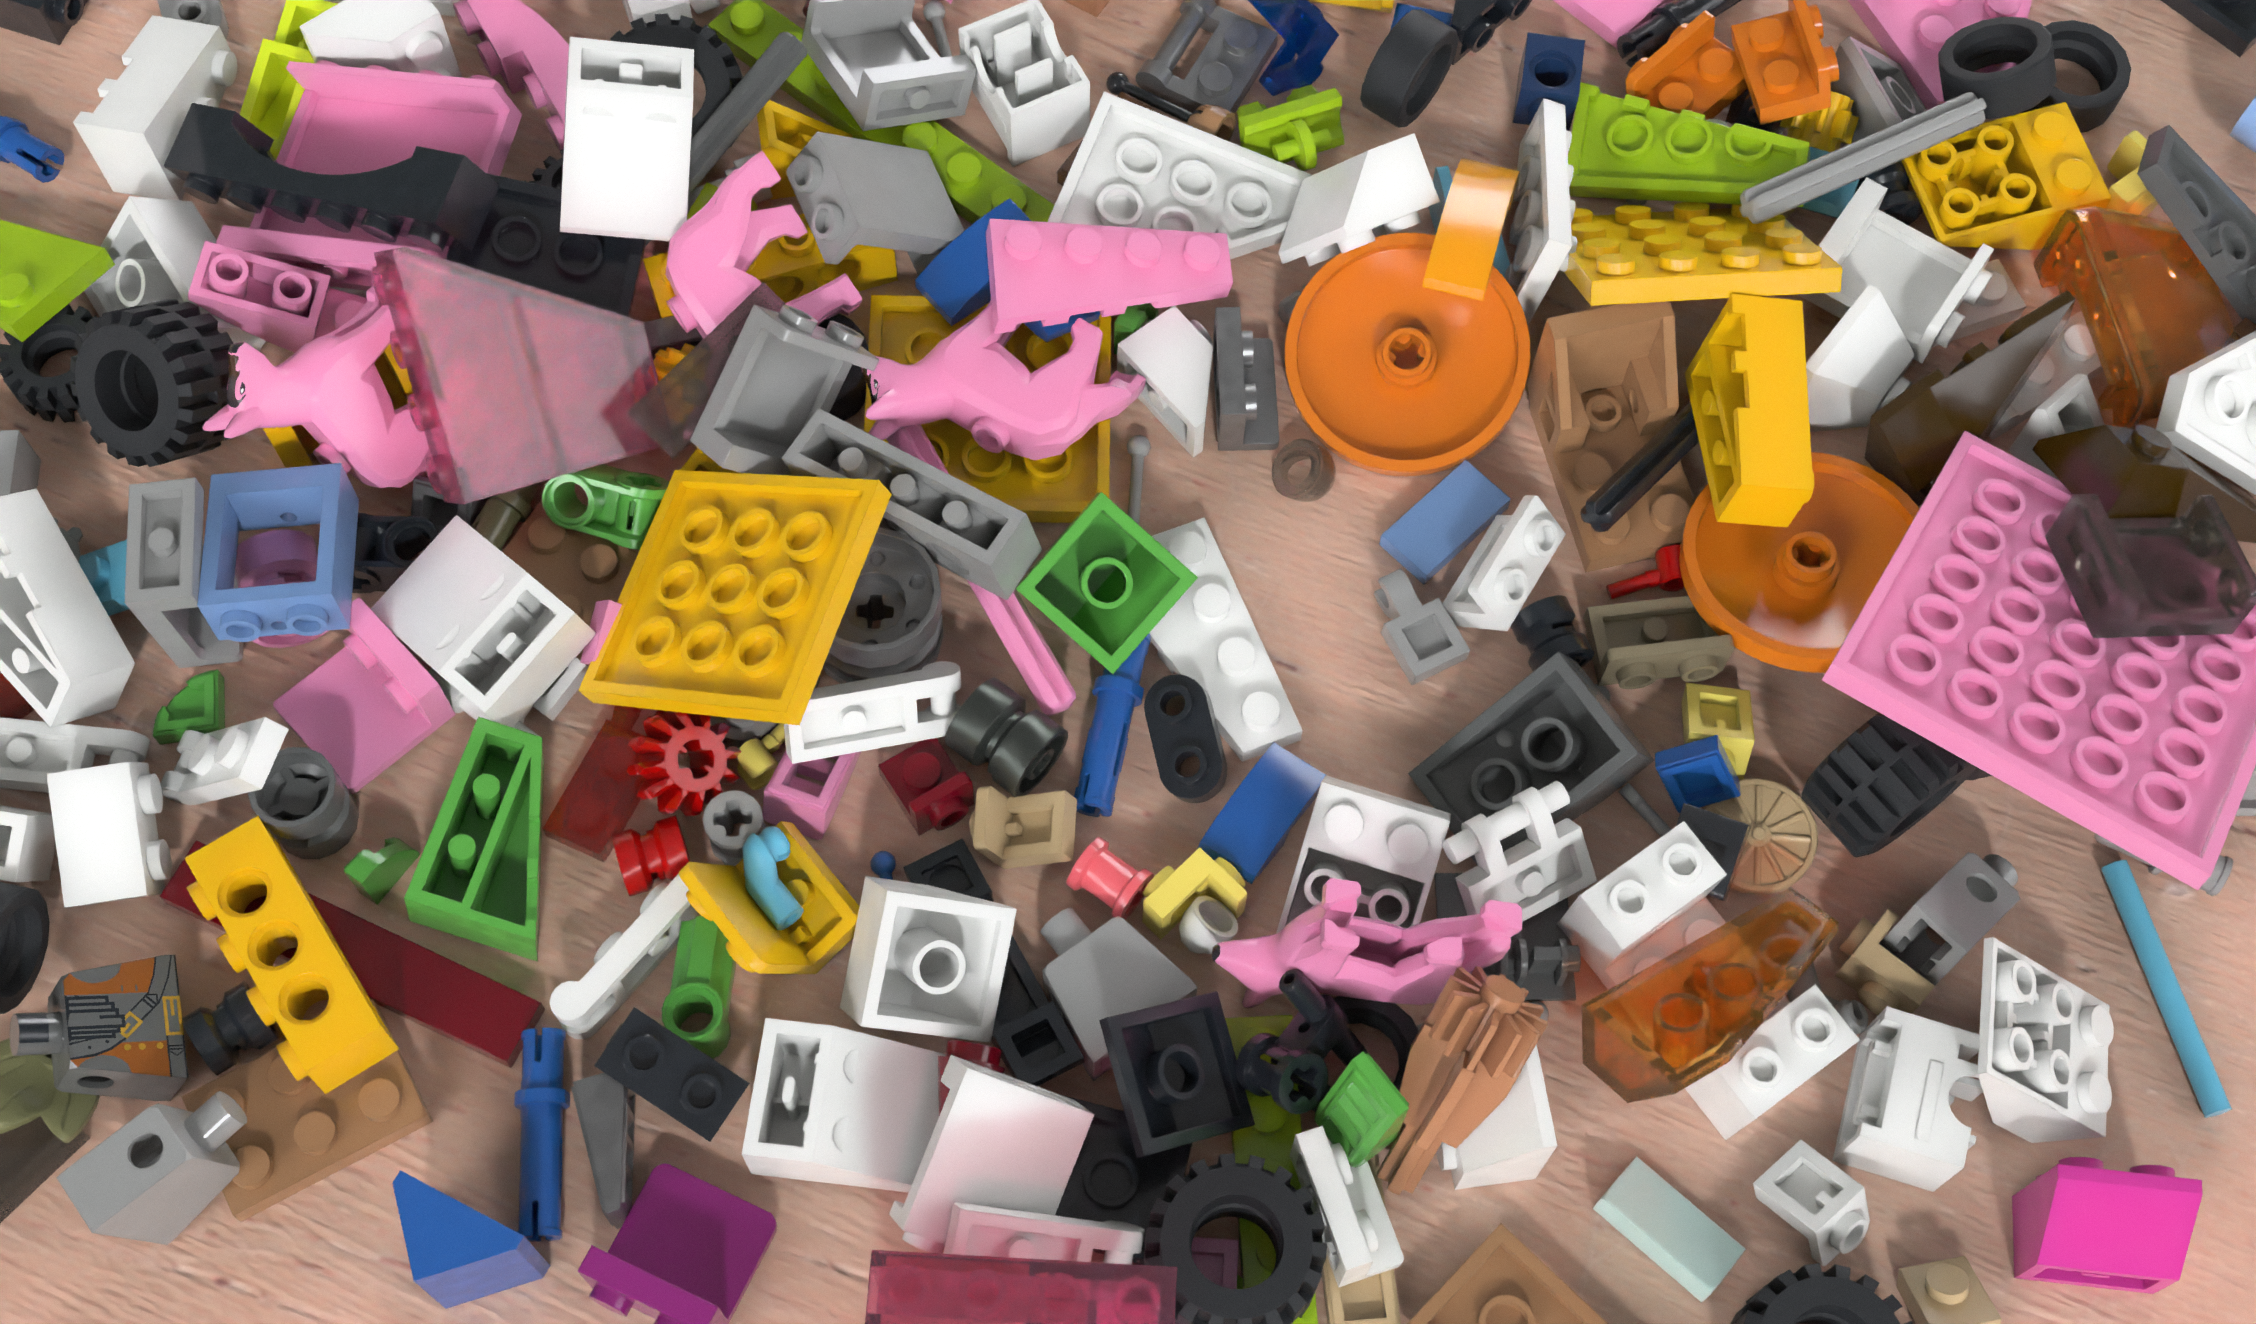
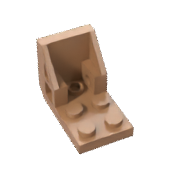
M1670 301L1615 304L1547 318L1528 379L1530 410L1585 573L1655 558V553L1659 549L1670 545H1681L1686 519L1695 500L1680 461L1608 531H1594L1591 524L1583 522L1580 514L1581 509L1586 505V501L1676 415L1679 407L1675 315Z

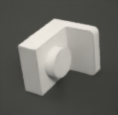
M1799 1140L1753 1183L1756 1198L1808 1238L1811 1256L1822 1266H1826L1840 1252L1846 1254L1854 1250L1867 1233L1870 1218L1865 1188L1803 1140Z

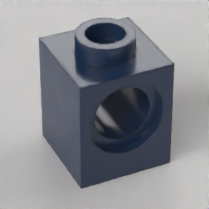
M1528 32L1519 67L1513 123L1530 125L1543 98L1565 105L1566 130H1570L1579 98L1585 40Z

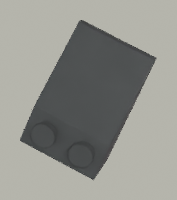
M1557 652L1408 774L1435 809L1451 813L1449 829L1455 835L1462 831L1461 825L1465 821L1480 813L1489 817L1512 805V797L1531 786L1540 790L1555 781H1559L1565 787L1570 798V804L1551 813L1553 822L1556 824L1565 818L1573 821L1608 798L1651 764L1654 759L1577 661ZM1501 730H1508L1514 734L1515 742L1512 746L1503 747L1498 744L1496 737ZM1525 828L1500 841L1503 852L1528 839ZM1475 855L1471 856V858L1477 865Z

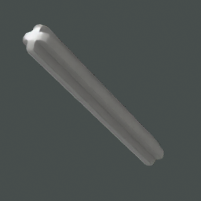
M1972 92L1962 94L1748 188L1740 195L1742 204L1739 208L1740 213L1743 217H1748L1753 224L1762 223L1981 125L1985 121L1984 109L1987 107L1986 102L1983 98L1978 99Z

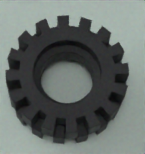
M69 304L66 305L23 342L7 332L3 334L10 345L0 344V359L2 360L0 361V374L20 404L33 416L38 412L43 420L54 422L56 413H58L64 423L75 421L74 411L80 408L78 397L72 395L70 384L75 382V373L69 370L58 376L42 377L40 371L45 362L53 355L65 350L76 349L74 344L78 335L87 333L85 325L93 318H97L96 315L92 317L88 309L78 306L76 312H74Z

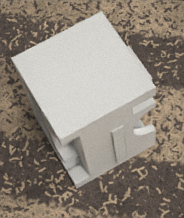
M1027 0L958 29L960 55L966 54L977 68L971 90L1006 146L1007 157L1012 167L1085 136L1090 125V81L1073 55L1067 57L1062 51L1055 34L1054 23L1039 0Z
M1887 1006L1869 1024L1864 1032L1859 1035L1860 1041H1858L1832 1161L1933 1192L1964 1168L1967 1150L1976 1142L1977 1136L1971 1135L1972 1128L1964 1125L1954 1116L1950 1105L1954 1102L1955 1097L1972 1102L1983 1092L1980 1081L1971 1078H1979L1977 1074L1978 1064L1968 1062L1979 1051V1034Z

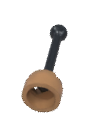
M1114 72L1107 78V89L1114 95L1123 92L1186 122L1189 126L1230 141L1236 125V115L1218 105L1205 104L1199 106L1192 113L1129 83L1127 76L1122 72Z

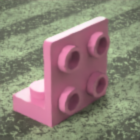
M360 597L352 602L350 629H348L351 635L343 640L346 647L273 703L278 714L308 748L321 753L327 759L351 794L357 793L456 715L439 683Z

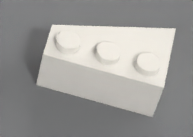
M37 488L0 496V672L51 728L114 709L135 665L132 656Z

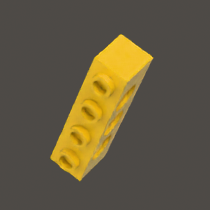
M804 213L800 214L799 217L808 233L798 239L782 236L768 242L746 271V273L756 277L785 303L820 288L844 273L849 277L858 292L898 281L894 249L856 245L838 265L825 263ZM668 252L643 259L660 319L674 316L666 302L675 296L671 284L665 275Z
M259 816L254 817L185 857L197 880L187 886V890L207 921L216 916L220 920L226 933L216 938V941L236 973L246 968L250 973L256 986L246 991L247 997L267 1027L275 1022L280 1026L287 1040L276 1047L297 1081L309 1076L327 1094L399 1050L279 842ZM267 896L264 903L258 909L250 913H244L246 907L253 900ZM297 948L295 955L287 963L273 966L276 958L283 951ZM328 1000L327 1007L319 1016L310 1020H303L310 1006L318 1001Z

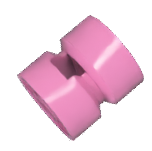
M283 529L260 533L241 542L237 548L235 568L238 588L316 581L318 549L313 537L302 531ZM328 631L315 636L298 634L263 636L253 640V642L263 647L271 648L295 647L312 642Z

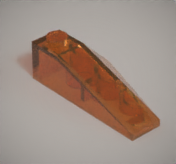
M1792 887L1782 891L1581 1005L1583 1064L1627 1103L1678 1093L1731 1061L1838 933L1839 922Z

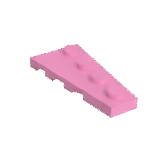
M990 219L986 230L994 334L1013 332L1017 324L1041 320L1043 327L1068 323L1071 315L1100 311L1101 317L1125 314L1127 306L1151 303L1154 308H1163L1225 298L1228 296L1233 285L1228 239L1225 233Z

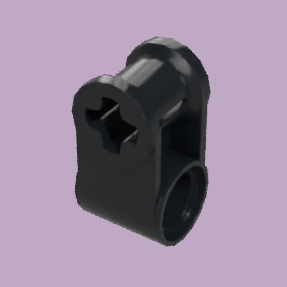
M358 512L352 593L386 592L415 561L410 560L414 554L425 550L439 534L435 525L428 519L415 515L407 517L376 516Z

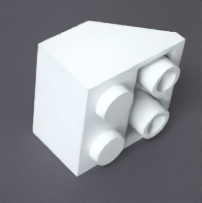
M1415 133L1370 149L1303 179L1278 252L1282 264L1305 256L1310 267L1335 257L1340 252L1343 254L1376 241L1375 237L1393 234L1421 223L1417 211L1436 204L1440 200Z

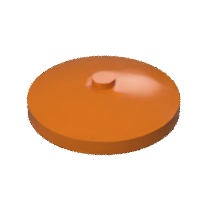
M1424 233L1386 234L1375 237L1376 241L1343 254L1340 252L1328 261L1308 282L1299 296L1289 320L1285 340V367L1289 389L1297 411L1306 426L1326 448L1345 461L1367 471L1391 476H1421L1445 471L1460 465L1465 459L1469 460L1476 456L1500 435L1510 422L1523 396L1530 365V337L1525 314L1518 297L1507 280L1494 266L1492 267L1483 301L1422 287L1436 235Z
M1811 452L1812 470L1814 473L1812 496L1807 503L1803 504L1788 527L1717 522L1708 484L1698 495L1690 509L1680 545L1679 562L1681 576L1686 592L1695 609L1708 626L1719 636L1731 635L1735 648L1753 658L1794 671L1826 673L1920 508L1899 486L1875 470L1853 460L1821 452Z

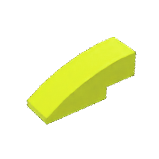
M286 0L274 41L264 38L262 40L240 115L274 140L269 151L275 160H277L304 92V88L286 69L288 62L315 63L299 26L337 5L336 3L324 0Z

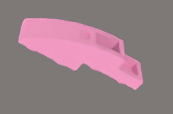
M460 0L453 3L455 13L467 36L477 33L482 42L477 44L476 47L489 75L494 77L501 74L512 94L525 89L536 110L544 106L551 115V117L545 119L547 127L559 150H562L564 146L569 44L537 12L520 0Z
M209 241L204 242L188 292V300L213 315L254 336L294 353L304 344L322 337L347 323L359 313L367 302L365 297L329 288L330 275ZM419 313L393 341L403 336L406 338L422 369L420 372L428 383L435 384L433 379L440 367L451 321Z

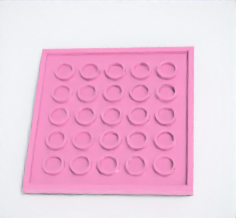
M1964 431L1822 681L2192 888L2199 890L2212 875L2256 766V585L2155 531L2100 525L2061 481Z

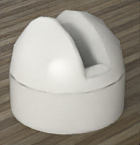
M1209 896L1197 897L1184 912L1179 924L1181 941L1189 951L1198 954H1212L1213 946L1223 941H1230L1238 931L1237 920L1230 909L1217 899Z

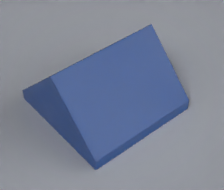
M401 1170L392 1184L413 1280L445 1309L544 1278L551 1265L522 1234Z

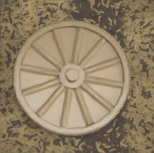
M1759 778L1740 780L1741 796L1707 805L1704 809L1751 826L1731 888L1753 895H1767L1780 892L1799 881L1814 860L1818 846V830L1814 816L1798 794L1780 783Z

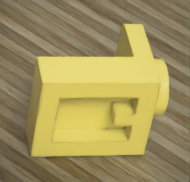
M1686 682L1681 701L1684 744L1718 735L1739 781L1744 780L1755 741L1750 690Z

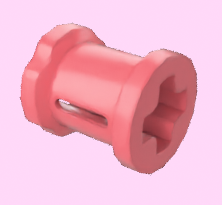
M1097 837L1087 846L1074 864L1067 878L1066 885L1074 891L1081 888L1085 889L1112 909L1113 918L1119 916L1126 920L1144 898L1143 891L1153 879L1154 874L1146 868L1140 871L1134 869L1108 850V841L1102 837Z

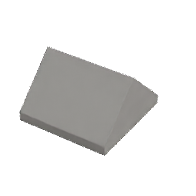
M1850 36L1839 44L1836 51L1839 80L1830 82L1831 91L1848 96L1851 100H1854L1851 112L1853 116L1859 117L1851 143L1927 110L1899 63Z

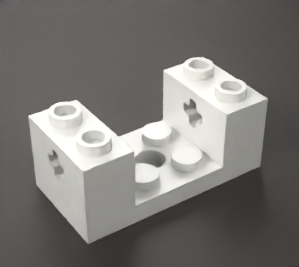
M1683 821L1580 894L1557 924L1573 945H1579L1580 954L1721 1136L1727 1140L1851 1048L1860 1039L1816 984L1791 1003L1706 898L1727 874ZM1693 974L1702 978L1707 983L1711 994L1710 1002L1707 1006L1695 1007L1682 999L1678 991L1680 976Z

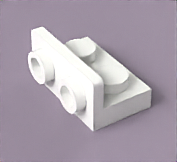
M1323 1126L1296 1134L1290 1157L1301 1187L1305 1186L1313 1197L1311 1204L1313 1213L1321 1212L1325 1225L1322 1242L1327 1243L1326 1255L1338 1287L1399 1267L1404 1260V1256L1368 1161L1360 1167H1351L1341 1144H1332L1327 1139Z

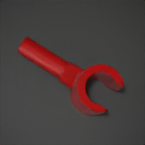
M1670 545L1656 551L1657 569L1648 570L1642 574L1606 585L1610 600L1657 586L1669 592L1683 590L1685 587L1679 562L1680 545Z

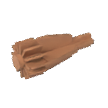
M1475 966L1471 974L1464 968L1458 967L1454 975H1450L1413 1040L1399 1090L1409 1103V1110L1403 1121L1402 1129L1377 1171V1177L1388 1182L1387 1189L1392 1193L1400 1195L1402 1190L1413 1194L1441 1143L1443 1142L1457 1148L1498 1107L1509 1094L1523 1066L1546 1029L1548 1022L1540 1018L1544 1011L1542 1005L1524 1002L1529 991L1525 988L1520 989L1515 983L1507 979L1505 975L1500 973L1499 976L1490 975L1487 977L1482 967Z

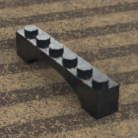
M196 103L191 104L164 163L166 169L185 181L182 187L185 192L207 203L217 204L219 198H224L234 205L253 213H261L263 207L271 208L277 214L299 223H304L307 216L313 217L328 227L346 233L350 232L352 226L360 227L372 236L388 242H396L398 236L407 237L415 244L434 252H443L445 246L472 251L500 187L499 183L465 155L416 146L411 158L368 172L328 175L288 168L277 163L269 151L274 140L239 113Z

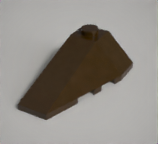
M2066 290L2012 323L1998 339V347L1990 350L1982 342L1966 351L1962 357L1963 360L1952 370L1947 378L1937 369L1920 379L1874 413L1870 419L1864 458L1876 472L1894 482L1907 493L1918 507L1922 505L1964 431L1986 441L2068 323L2076 298Z
M2102 425L2039 439L2032 449L2100 525L2256 543V500L2172 445L2167 436L2152 427L2137 425L2135 429Z

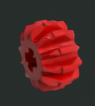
M665 711L664 718L659 715L649 716L642 722L647 737H635L628 743L634 752L642 756L641 762L630 764L626 772L630 776L644 775L646 779L640 786L636 796L642 800L657 797V811L664 815L674 814L679 808L686 817L700 815L703 812L704 803L708 805L711 799L723 793L721 785L735 784L740 778L732 769L726 767L727 760L737 758L742 752L735 746L724 747L722 743L728 735L731 726L724 722L710 726V716ZM678 754H688L690 768L679 767Z

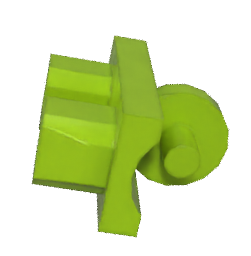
M1310 84L1292 90L1291 94L1286 98L1287 103L1267 108L1264 104L1256 101L1240 106L1237 110L1240 146L1282 163L1294 160L1297 167L1302 171L1316 167L1317 153L1345 144L1340 120L1342 96L1336 88L1318 92Z

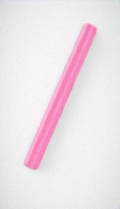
M921 424L900 428L886 438L890 445L949 474ZM967 580L1042 712L1048 716H1053L1070 708L1072 702L1076 699V692L1016 588L1009 599L1005 600Z

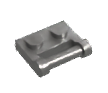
M1183 0L1180 6L1181 16L1155 57L1143 63L1136 74V82L1140 88L1192 113L1199 106L1210 104L1218 105L1235 114L1277 46L1278 33L1217 6L1214 0ZM1199 28L1213 33L1186 78L1183 80L1173 75V69Z

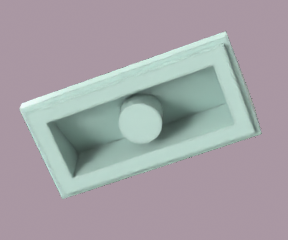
M1637 1156L1592 1208L1701 1303L1712 1294L1746 1250Z

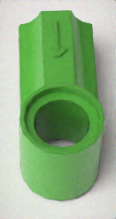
M696 916L692 920L681 922L671 990L662 1006V1021L665 1028L714 1059L726 1049L731 1037L728 1016L736 962L726 949V943L729 940L715 922L701 916ZM703 1012L713 1016L711 1023L699 1032L689 1033L681 1030L682 1023L687 1017L695 1013Z

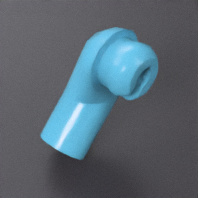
M769 826L763 829L759 835L752 833L742 847L745 888L775 928L781 931L795 923L803 914L804 909L778 876L776 863L788 858L790 843L778 827Z

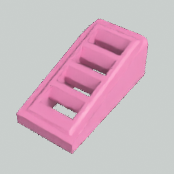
M785 751L764 790L763 819L774 825H777L780 821L792 822L802 835L821 840L836 812L861 752L829 757L837 760L836 763L817 759L792 764ZM797 773L824 782L825 785L821 786L796 777Z

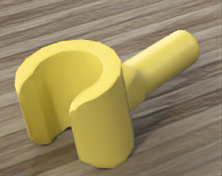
M779 723L761 741L757 738L751 739L740 747L742 752L738 755L739 764L737 771L752 790H758L766 786L779 764L772 754L785 741L784 724Z

